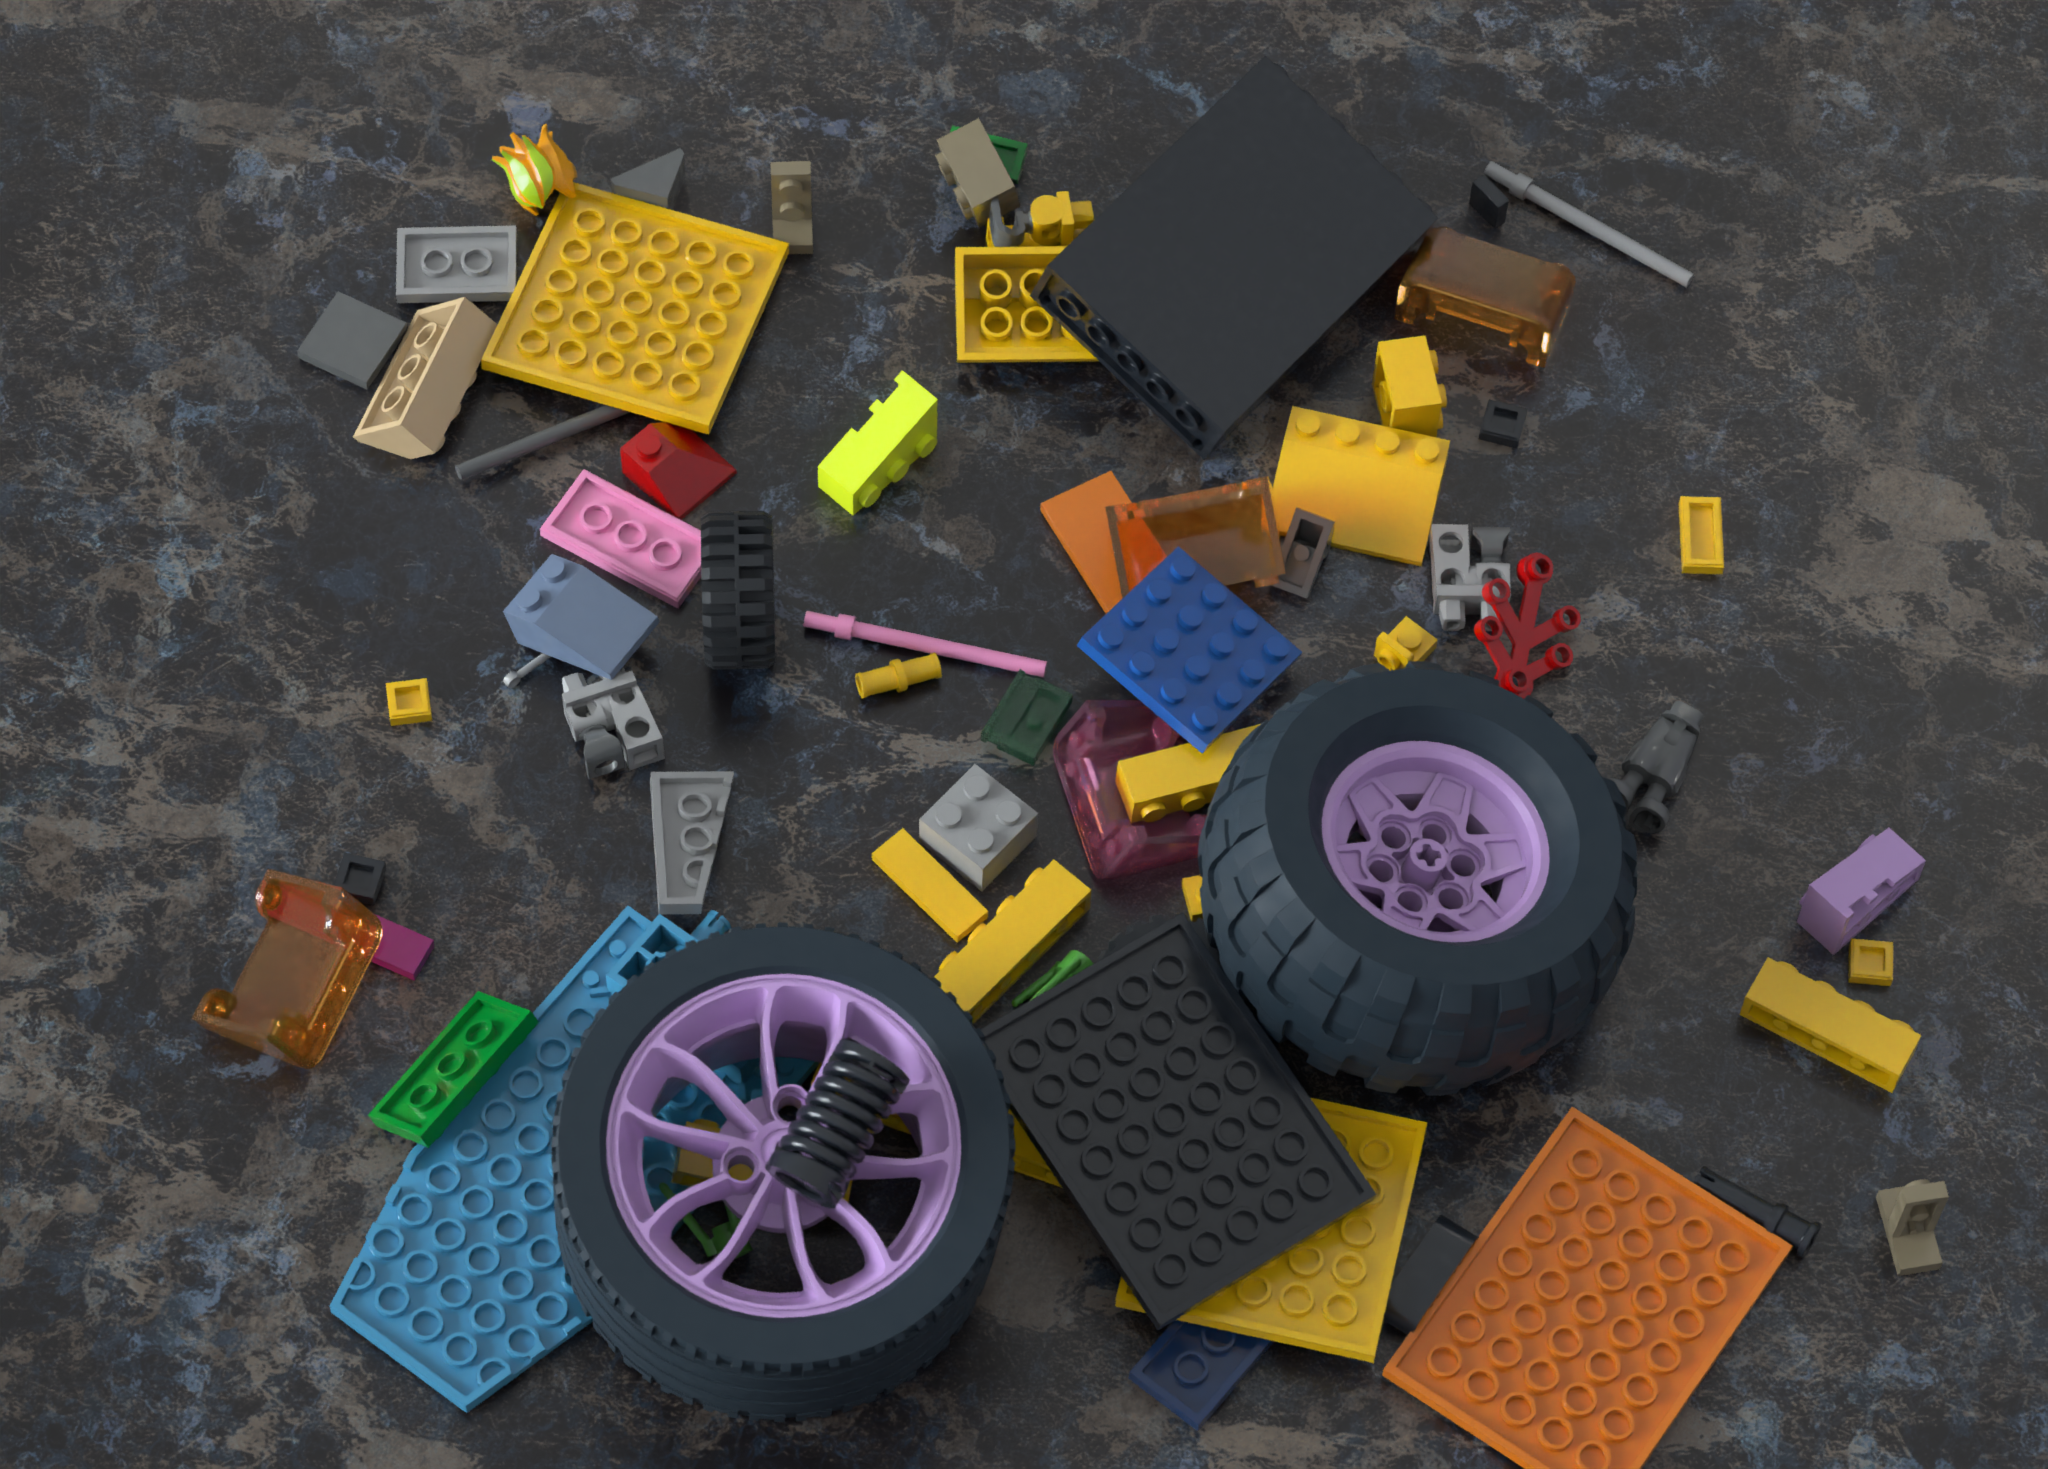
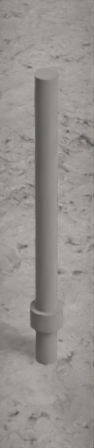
M1493 161L1486 167L1484 175L1509 188V193L1522 201L1525 198L1529 199L1686 288L1691 283L1694 273L1534 185L1532 178L1521 172L1516 175Z

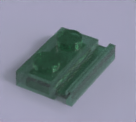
M1020 669L983 728L981 741L984 743L989 741L997 745V749L1034 766L1072 704L1073 694L1038 677L1035 679L1025 675V671Z

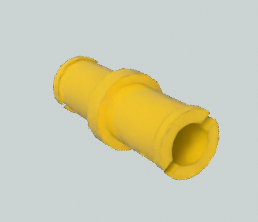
M936 653L903 662L900 659H894L889 662L888 666L855 674L856 685L861 698H867L870 695L894 689L897 692L906 691L909 685L942 677L941 665Z

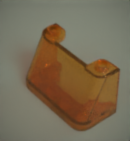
M1449 227L1432 228L1424 237L1400 283L1394 319L1413 325L1417 315L1421 313H1427L1426 318L1434 320L1437 311L1511 334L1509 345L1517 347L1519 342L1528 351L1526 362L1545 368L1574 294L1576 279L1570 269L1563 264L1550 263L1457 233Z
M1268 476L1249 479L1241 482V484L1232 483L1220 487L1139 501V503H1123L1105 507L1122 599L1178 546L1224 586L1254 580L1255 588L1279 584L1278 575L1286 574L1272 484Z
M268 869L255 894L257 911L268 921L232 993L220 988L211 989L201 999L192 1019L203 1028L291 1065L310 1069L318 1065L323 1058L380 944L382 925L375 914L342 887Z

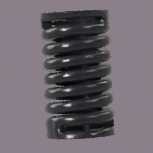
M840 1039L828 1059V1063L825 1064L822 1070L823 1076L818 1077L814 1083L815 1090L807 1094L805 1098L806 1105L799 1108L796 1114L797 1120L790 1123L787 1129L788 1135L782 1136L779 1146L776 1147L765 1165L767 1172L781 1184L800 1196L830 1209L836 1208L843 1196L841 1193H844L848 1187V1182L845 1178L855 1176L857 1168L853 1163H862L865 1159V1152L862 1148L869 1149L872 1147L874 1137L871 1133H880L883 1128V1123L880 1119L889 1118L892 1112L889 1105L898 1103L900 1093L903 1094L910 1082L905 1072L890 1060L870 1048L847 1039ZM800 1152L807 1154L809 1157L802 1155Z

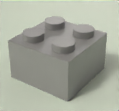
M974 764L919 819V842L982 892L1037 837L1038 813L978 765Z

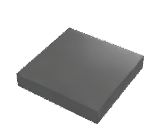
M338 291L297 350L298 358L368 390L408 329L407 322Z

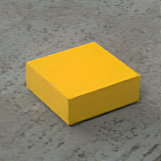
M427 678L386 683L391 726L432 721Z
M1851 938L1849 943L1848 983L1891 986L1893 981V942Z

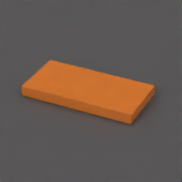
M1112 471L1040 503V511L1105 614L1167 557Z

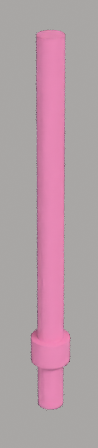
M806 611L803 627L835 633V638L851 641L852 637L930 654L936 653V655L1043 678L1046 672L1047 661L858 622L855 616L839 613V616L835 617Z

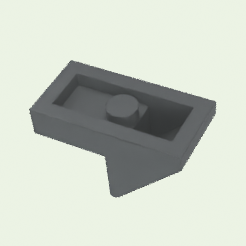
M1297 507L1269 585L1306 599L1309 598L1321 563L1329 555L1335 521Z

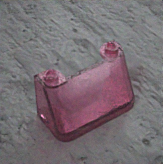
M1086 700L1058 733L1053 746V756L1091 870L1098 879H1118L1198 858L1200 835L1207 815L1195 814L1190 818L1188 812L1180 810L1168 813L1157 821L1145 822L1142 820L1131 823L1117 788L1115 778L1118 761L1173 747L1180 736L1140 700Z

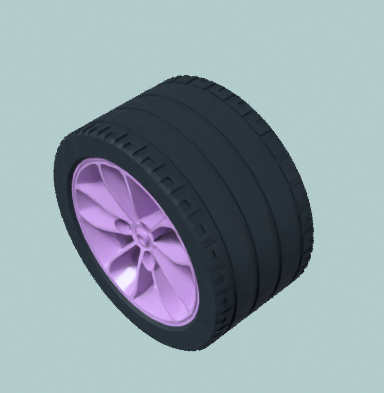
M778 922L777 927H766V923L756 924L755 928L741 930L740 926L730 928V933L722 935L717 931L709 934L707 939L699 942L692 940L685 943V948L678 952L675 949L665 953V958L656 963L651 962L646 965L644 973L639 977L634 974L628 979L627 985L609 998L607 1008H600L596 1013L595 1020L588 1029H585L581 1036V1047H575L571 1055V1061L562 1078L563 1089L558 1091L556 1109L553 1116V1138L551 1143L554 1209L559 1249L566 1274L570 1275L572 1279V1290L581 1303L587 1317L592 1316L593 1327L597 1333L601 1334L608 1342V1346L614 1353L619 1351L623 1355L624 1363L640 1372L648 1382L656 1381L659 1383L661 1390L667 1394L673 1393L683 1398V1402L693 1405L694 1402L702 1404L703 1410L712 1413L715 1410L727 1413L728 1417L738 1418L739 1414L750 1416L749 1420L751 1421L775 1419V1422H785V1418L796 1417V1421H805L807 1417L821 1415V1418L831 1416L832 1411L839 1409L844 1413L852 1410L854 1406L875 1401L876 1396L882 1392L886 1395L895 1390L896 1386L904 1381L908 1382L915 1377L916 1371L920 1366L925 1369L932 1362V1359L949 1345L950 1336L958 1334L963 1323L973 1311L977 1297L983 1291L996 1253L1012 1189L1015 1168L1013 1157L1016 1149L1013 1130L1014 1119L1013 1115L1008 1114L1011 1105L1010 1097L1003 1083L1002 1071L996 1070L994 1052L989 1050L981 1029H975L972 1025L973 1017L967 1010L963 1011L956 1003L957 998L951 992L945 993L941 989V982L935 977L930 978L921 971L922 967L914 961L911 964L904 961L901 953L895 950L891 953L880 948V943L872 939L869 943L859 940L860 935L850 932L848 936L836 933L835 928L825 926L824 930L813 929V924L803 923V927L788 926V922ZM840 1039L851 1040L872 1049L898 1066L909 1077L910 1082L903 1094L900 1093L898 1103L889 1106L892 1109L891 1114L897 1113L910 1131L919 1149L920 1157L901 1159L865 1155L862 1163H853L857 1168L855 1176L845 1178L848 1185L850 1180L911 1177L921 1179L919 1193L913 1210L903 1229L887 1249L875 1229L843 1199L846 1191L841 1193L843 1196L835 1209L826 1208L793 1192L772 1177L765 1169V1165L772 1153L779 1146L782 1136L788 1135L787 1129L791 1123L780 1118L777 1112L784 1106H794L799 1109L801 1106L806 1105L805 1098L808 1094L801 1086L795 1084H786L779 1088L775 1057L801 1058L822 1063L809 1092L815 1090L814 1083L818 1077L823 1076L822 1070L825 1064L828 1063V1059ZM760 1058L763 1096L743 1104L713 1071L743 1060ZM692 1083L713 1100L727 1121L719 1133L664 1122L655 1117L675 1095ZM644 1137H653L685 1150L712 1158L713 1178L675 1195L654 1212L643 1175L642 1153ZM800 1152L802 1155L809 1157L807 1154ZM744 1164L751 1168L753 1174L749 1179L739 1181L732 1178L728 1171L734 1165ZM723 1200L729 1210L741 1221L725 1248L714 1259L705 1264H696L671 1240V1232L675 1225L689 1212L700 1206ZM826 1217L832 1218L848 1230L860 1246L865 1260L862 1270L832 1285L824 1283L812 1267L806 1251L803 1233L804 1229L818 1224ZM756 1228L768 1232L786 1233L790 1251L803 1284V1291L789 1293L762 1292L743 1288L722 1280V1275L746 1245Z

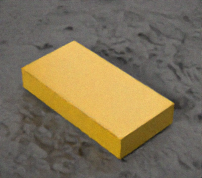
M1680 496L1679 523L1682 573L1723 574L1724 552L1721 497Z

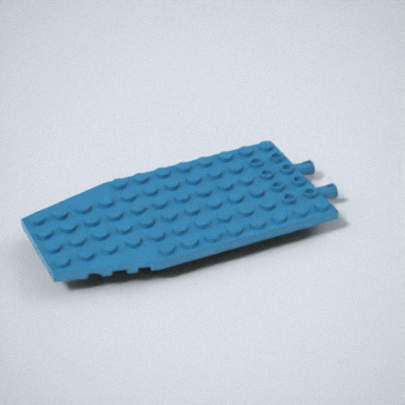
M627 906L533 1012L539 1023L527 1035L526 1040L500 1066L498 1072L477 1092L470 1104L463 1108L448 1125L441 1137L435 1140L429 1148L417 1143L409 1152L396 1184L392 1185L385 1198V1205L378 1219L372 1223L366 1235L365 1244L358 1257L354 1258L330 1304L332 1314L466 1413L593 1322L592 1316L587 1317L581 1303L572 1290V1279L570 1275L566 1274L558 1244V1231H556L551 1143L553 1138V1116L556 1109L558 1091L563 1089L562 1078L564 1072L567 1071L575 1047H581V1036L585 1029H588L593 1023L595 1015L600 1008H607L609 998L627 985L628 979L634 974L639 977L644 973L646 965L651 962L656 963L665 958V953L672 949L678 952L684 949L685 943L695 940L699 942L709 938L711 933L719 931L720 935L730 930L731 925L723 915L717 920L716 917L719 914L715 910H710L704 920L691 934L685 932L660 913L652 922L630 906ZM775 1057L779 1088L786 1084L801 1086L820 1062L801 1058ZM760 1058L743 1060L713 1071L743 1104L763 1096ZM692 1083L675 1095L655 1117L658 1120L684 1126L686 1121L694 1122L696 1119H705L719 1124L720 1129L727 1121L713 1100ZM644 1137L642 1153L643 1175L650 1203L654 1212H656L668 1201L659 1189L661 1182H665L676 1195L690 1188V1186L671 1182L678 1146L653 1137ZM683 1219L673 1228L671 1238L685 1223Z

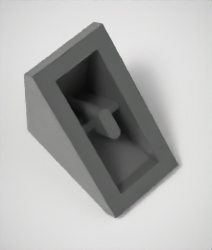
M679 148L611 178L612 193L673 210L686 176L684 152Z

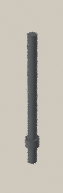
M604 405L455 465L456 473L460 480H464L630 412Z

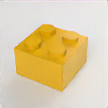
M1426 335L1378 342L1372 387L1382 426L1437 437L1438 429L1443 428L1441 408L1447 407V397L1444 385L1437 384L1435 374H1438L1437 354L1435 350H1429Z

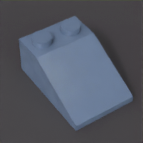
M554 554L548 557L503 611L518 644L610 680L616 676L660 622L658 616L583 565Z

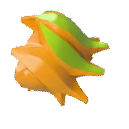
M547 124L542 126L537 145L527 136L522 135L521 139L512 132L510 137L515 148L500 146L499 151L503 157H492V161L505 170L510 190L516 201L535 216L539 215L536 207L543 209L545 201L554 189L571 199L576 196L573 180L578 177L576 168L566 157L562 149L553 141V132L549 131L548 133Z

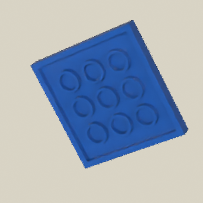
M1179 546L1087 631L1077 644V647L1202 754L1302 654L1301 650Z

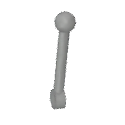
M542 653L518 671H511L504 677V684L508 688L515 687L522 677L551 656Z

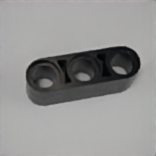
M1440 1215L1391 1284L1384 1321L1407 1335L1410 1331L1414 1333L1426 1311L1433 1305L1434 1300L1438 1298L1448 1279L1456 1272V1268L1462 1263L1466 1253L1479 1237L1444 1215Z

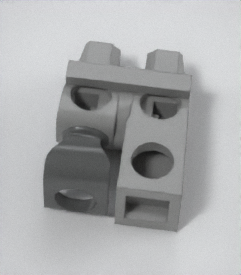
M1431 524L1428 551L1429 558L1431 559L1432 594L1434 600L1433 614H1439L1444 631L1464 629L1465 614L1480 615V620L1487 616L1498 618L1492 606L1483 599L1482 588L1487 582L1496 578L1505 580L1510 587V563L1501 562L1502 551L1507 547L1510 527H1472L1469 541L1468 524ZM1451 535L1459 540H1441V538ZM1469 545L1472 550H1481L1480 563H1476L1475 566H1470ZM1493 586V593L1496 597L1499 598L1500 592L1495 586ZM1485 624V631H1492L1491 627Z
M622 667L612 680L599 675L601 681L587 685L583 673L577 672L562 678L564 715L575 742L585 741L584 759L588 779L625 768L624 758L629 770L665 759L662 735L637 685L633 671L626 672ZM615 729L618 738L607 731ZM614 760L607 766L596 768L605 761Z

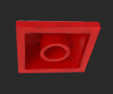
M667 422L650 423L620 448L622 473L663 510L680 520L737 474L736 469L691 429Z

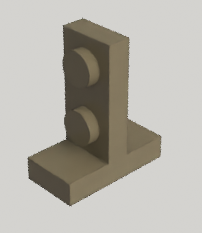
M810 161L771 162L773 239L789 243V254H813Z
M1926 1179L1916 1180L1903 1187L1879 1190L1876 1195L1898 1276L1939 1270L1943 1262L1934 1229L1949 1198L1945 1181L1930 1183Z

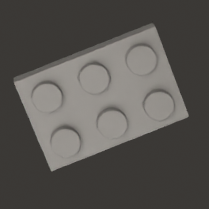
M516 225L397 228V303L448 302L462 297H466L471 302L509 301L517 285Z

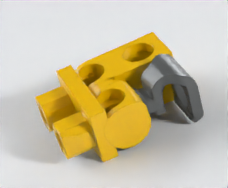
M1068 191L1056 192V197L1052 195L1039 196L1032 202L1031 210L1027 214H1023V211H1015L1014 225H1005L1004 218L1001 217L1000 200L994 198L991 201L990 216L987 220V246H1068L1094 221L1091 200L1070 202Z

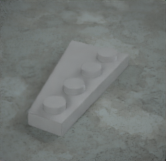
M734 771L651 772L650 791L658 913L701 914L730 797Z

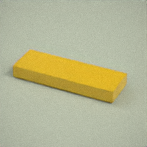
M904 828L872 853V860L957 943L988 918L989 911Z

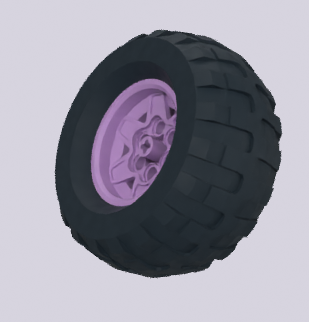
M1409 661L1404 669L1391 671L1380 663L1368 664L1350 669L1346 676L1340 677L1335 682L1323 679L1312 684L1279 708L1270 721H1264L1242 741L1221 777L1209 805L1205 824L1200 835L1198 866L1199 875L1202 877L1200 888L1201 906L1207 939L1210 947L1219 950L1223 972L1240 997L1249 1000L1257 1009V1014L1259 1015L1257 1021L1262 1029L1279 1044L1289 1040L1296 1047L1309 1054L1306 1062L1334 1077L1337 1071L1341 1070L1350 1075L1364 1078L1366 1088L1396 1094L1400 1087L1419 1086L1427 1096L1448 1095L1457 1093L1461 1088H1466L1474 1082L1488 1086L1504 1080L1538 1061L1539 1057L1545 1052L1550 1053L1562 1046L1584 1026L1618 974L1620 965L1633 938L1635 926V905H1633V900L1637 895V847L1634 834L1626 830V819L1624 816L1626 805L1613 780L1601 777L1595 766L1597 754L1578 733H1568L1559 723L1553 720L1554 712L1529 695L1523 699L1499 687V680L1471 670L1467 676L1447 672L1438 663ZM1355 831L1367 840V842L1347 844L1348 838ZM1489 885L1492 891V898L1481 886Z

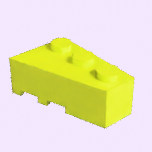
M903 370L894 379L898 383V387L887 400L881 403L876 399L869 407V410L874 414L858 432L851 428L818 465V487L853 516L861 508H867L874 504L879 498L881 491L888 484L901 480L907 473L909 466L919 457L924 458L929 455L937 444L938 399Z

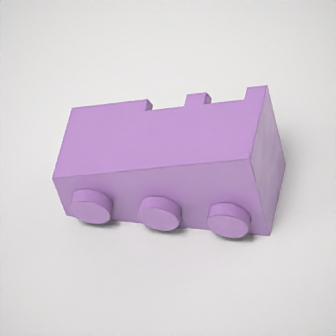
M1887 828L1877 836L1872 834L1859 846L1857 851L1809 884L1807 892L1799 902L1802 908L1797 923L1831 954L1835 955L1851 938L1853 939L1919 880L1926 860L1890 828Z

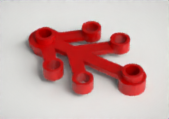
M1532 553L1522 558L1517 564V577L1525 586L1519 617L1517 618L1508 601L1511 593L1508 583L1501 578H1496L1483 586L1482 596L1492 606L1498 618L1487 616L1479 620L1474 627L1476 638L1484 643L1498 669L1494 679L1500 681L1499 687L1523 699L1527 695H1531L1533 680L1551 670L1563 669L1573 661V652L1564 643H1558L1548 648L1545 652V657L1527 665L1529 650L1559 632L1566 633L1577 628L1581 622L1579 611L1575 607L1568 605L1556 610L1551 619L1534 627L1542 586L1551 579L1553 574L1552 561L1542 553ZM1536 563L1541 569V574L1536 570ZM1493 586L1499 590V598L1494 595ZM1563 613L1568 615L1570 625L1565 623ZM1485 624L1491 627L1492 636L1485 631ZM1503 628L1513 645L1511 656H1509L1499 639ZM1556 651L1561 653L1562 663L1557 660ZM1513 676L1517 679L1519 687L1513 683Z

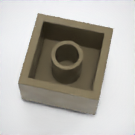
M979 118L937 139L940 153L936 154L935 157L939 164V169L948 186L956 183L957 187L953 191L966 220L973 217L979 228L986 225L990 216L991 201L994 198L1000 200L1001 216L1021 206L1015 185Z

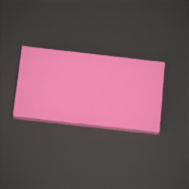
M583 469L540 528V535L545 539L678 609L701 578V530Z

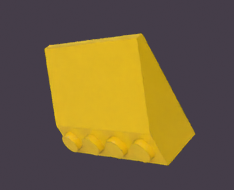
M1067 246L955 247L957 363L1098 361L1030 296L1047 265Z
M1292 406L1263 532L1286 537L1295 509L1298 507L1335 521L1330 547L1422 567L1446 468L1450 440Z

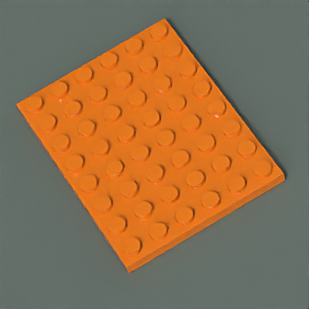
M1571 1107L1479 1235V1238L1466 1253L1462 1263L1448 1279L1438 1298L1434 1300L1433 1305L1426 1311L1414 1333L1410 1331L1383 1369L1382 1376L1524 1469H1642L1791 1252L1792 1245L1777 1235L1770 1233L1766 1228L1576 1108Z

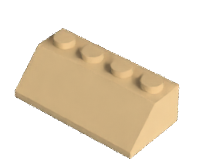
M466 297L417 310L353 438L358 442L408 459L435 454L445 442L444 434L450 422L461 410L460 402L466 390L474 383L477 377L476 370L498 324Z

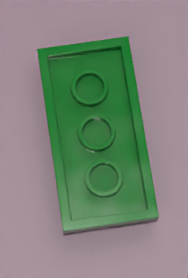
M477 991L368 1116L377 1127L429 1148L435 1140L441 1137L448 1125L463 1108L470 1104L472 1098L484 1084L498 1072L500 1066L513 1051L526 1040L527 1035L539 1021L530 1010Z

